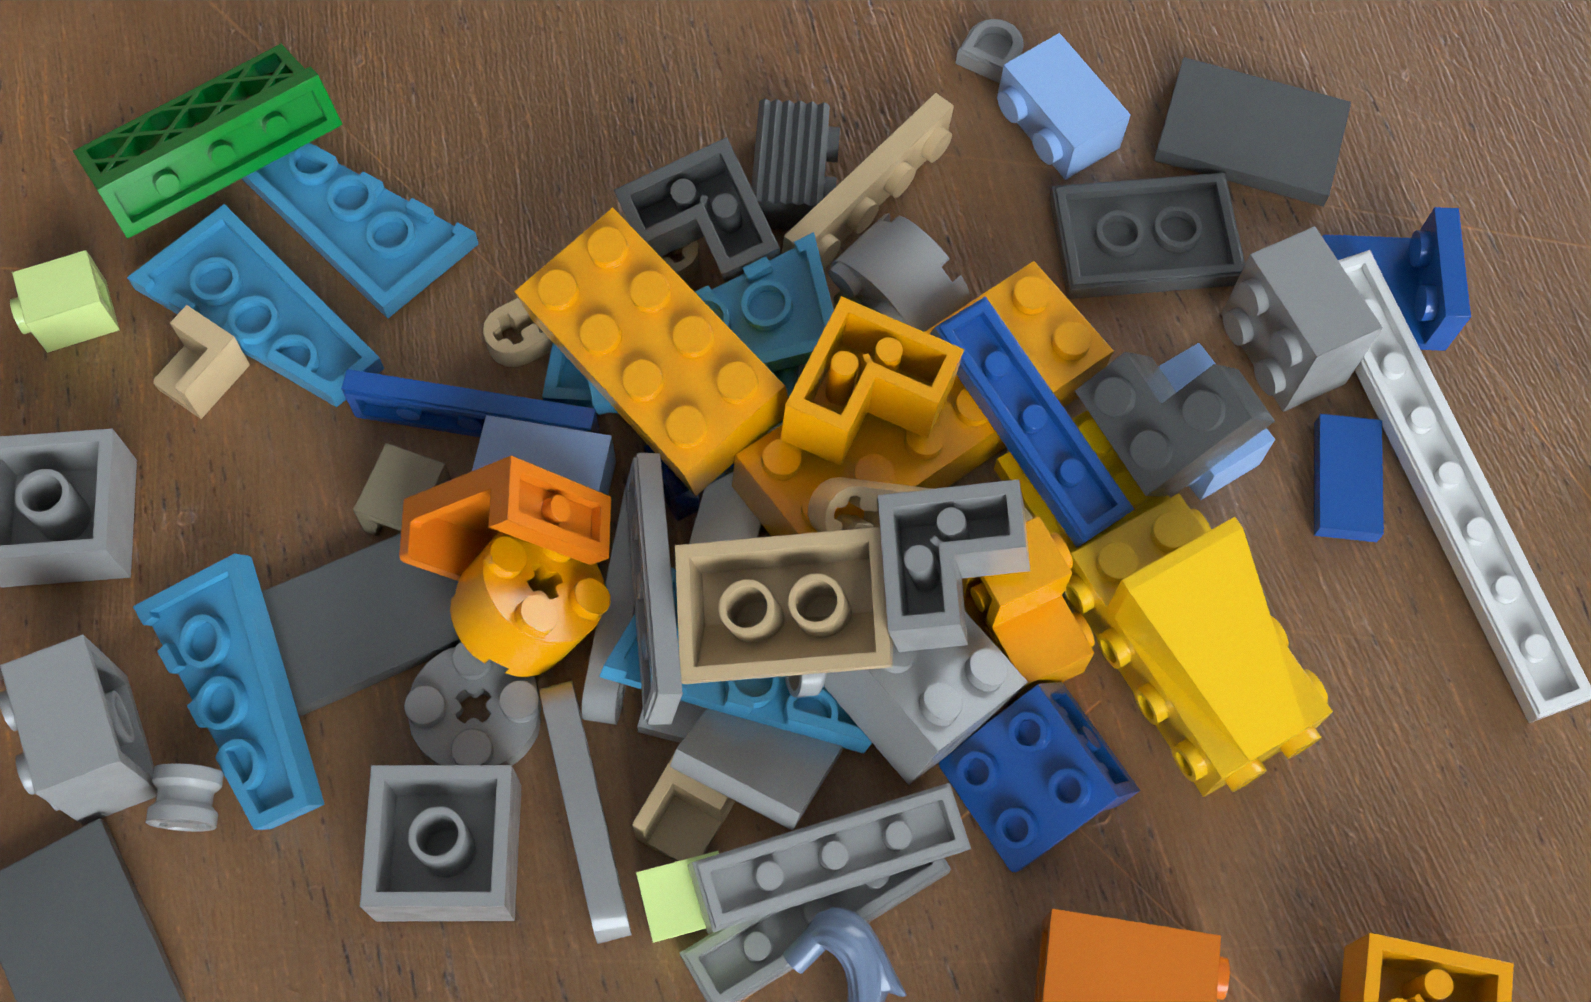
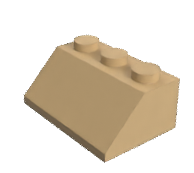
M880 527L675 545L678 640L682 684L893 667V640L888 632Z

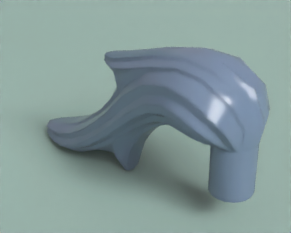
M833 907L817 913L807 929L783 952V957L787 963L801 974L825 950L835 955L845 972L848 986L847 1002H885L888 993L900 997L907 996L884 947L872 927L858 913L846 908Z

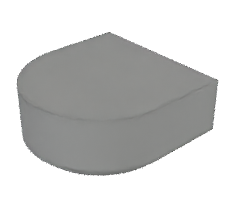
M1000 19L981 21L970 30L959 48L956 64L1000 83L1003 65L1022 54L1024 46L1023 37L1020 31L1007 21Z

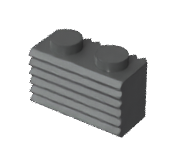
M766 98L759 101L751 189L770 229L791 230L836 187L837 177L825 176L826 162L838 163L840 127L829 126L830 106L825 102L817 105L813 101L805 104L801 100L796 103L790 100L781 102L778 99L769 101Z

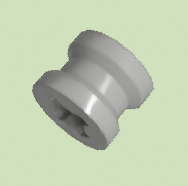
M171 763L154 766L151 782L157 788L156 802L147 809L145 823L149 826L176 831L200 832L215 830L218 813L212 807L214 794L222 788L224 773L211 767L192 764Z

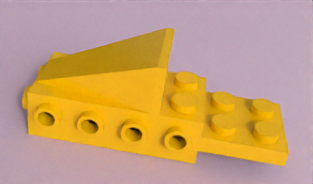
M1087 410L1072 418V421L1134 510L1076 548L1012 454L1008 452L997 458L994 470L1002 481L1019 479L1024 508L1028 510L1033 518L1040 516L1049 533H1058L1066 543L1073 561V567L1070 569L1072 575L1064 590L1068 603L1075 611L1080 612L1097 637L1098 645L1104 657L1111 666L1119 670L1133 691L1140 711L1150 723L1157 727L1170 746L1172 756L1178 768L1188 780L1194 782L1203 797L1225 784L1228 785L1232 792H1235L1267 771L1262 764L1265 760L1281 751L1288 760L1322 738L1316 728L1333 713L1327 703V692L1322 682L1312 671L1301 667L1288 648L1289 642L1283 627L1270 615L1244 529L1236 517L1211 530L1208 521L1197 509H1190L1179 493L1171 498L1168 495L1165 497L1145 496Z

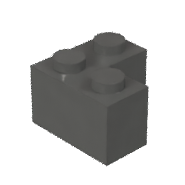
M727 137L614 189L629 225L660 257L704 237L725 283L744 274L743 267L765 256L768 260H771L781 255L776 239Z
M1124 352L1075 390L1145 496H1174L1275 422L1239 369L1213 364L1176 392L1152 357Z

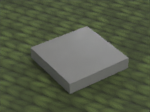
M707 708L676 748L670 767L765 817L794 830L841 755L843 748L840 745Z

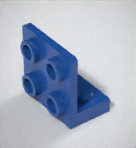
M1434 207L1421 229L1416 230L1411 238L1322 235L1337 260L1368 250L1371 251L1420 350L1446 351L1471 318L1459 208Z
M1063 682L1037 684L939 762L940 769L1012 872L1023 870L1097 814L1122 805L1141 791Z

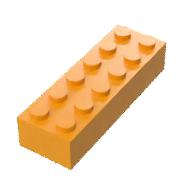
M1035 261L925 331L930 334L934 327L986 296L1063 408L1079 398L1075 390L1105 368L1114 352ZM956 375L953 386L928 439L867 412L840 466L781 440L782 425H780L735 455L732 487L771 537L816 533L818 531L811 525L808 516L809 501L817 487L830 478L844 477L932 489L946 488L1006 448V446ZM849 502L846 507H837L834 513V519L836 520L841 514L857 515L864 519V510Z

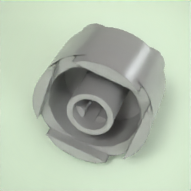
M890 213L884 214L833 261L831 269L828 271L830 278L840 289L833 297L836 305L842 296L923 332L970 302V293L961 275L952 282L942 269V266L950 259L942 248L927 233L907 218L899 215L891 222Z

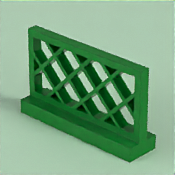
M279 44L73 150V153L128 239L343 124L317 72L311 66L305 69L282 44Z

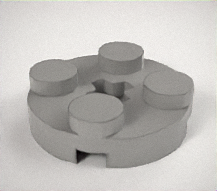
M460 642L456 647L449 648L432 658L416 676L404 704L411 735L422 753L434 765L513 766L530 750L539 734L542 705L535 677H517L506 674L505 672L509 668L491 659L484 664L474 657L463 643ZM485 695L490 698L485 706L491 715L484 722L474 717L466 723L458 719L464 711L461 703L467 697L477 698Z

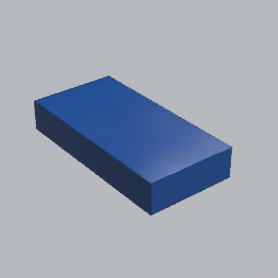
M1319 414L1314 422V536L1378 542L1384 534L1382 420Z

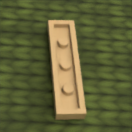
M935 93L784 235L782 254L795 248V241L814 232L822 266L825 269L837 255L841 242L853 231L857 234L863 232L875 218L879 206L890 195L894 198L899 197L912 182L916 170L926 160L933 163L945 152L952 139V133L948 130L954 105Z

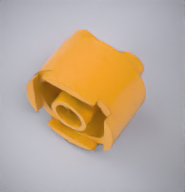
M499 532L458 579L456 594L451 598L450 614L459 639L474 657L484 664L491 659L509 668L505 672L506 674L517 677H530L552 669L596 627L602 615L609 608L611 596L604 584L597 563L589 565Z

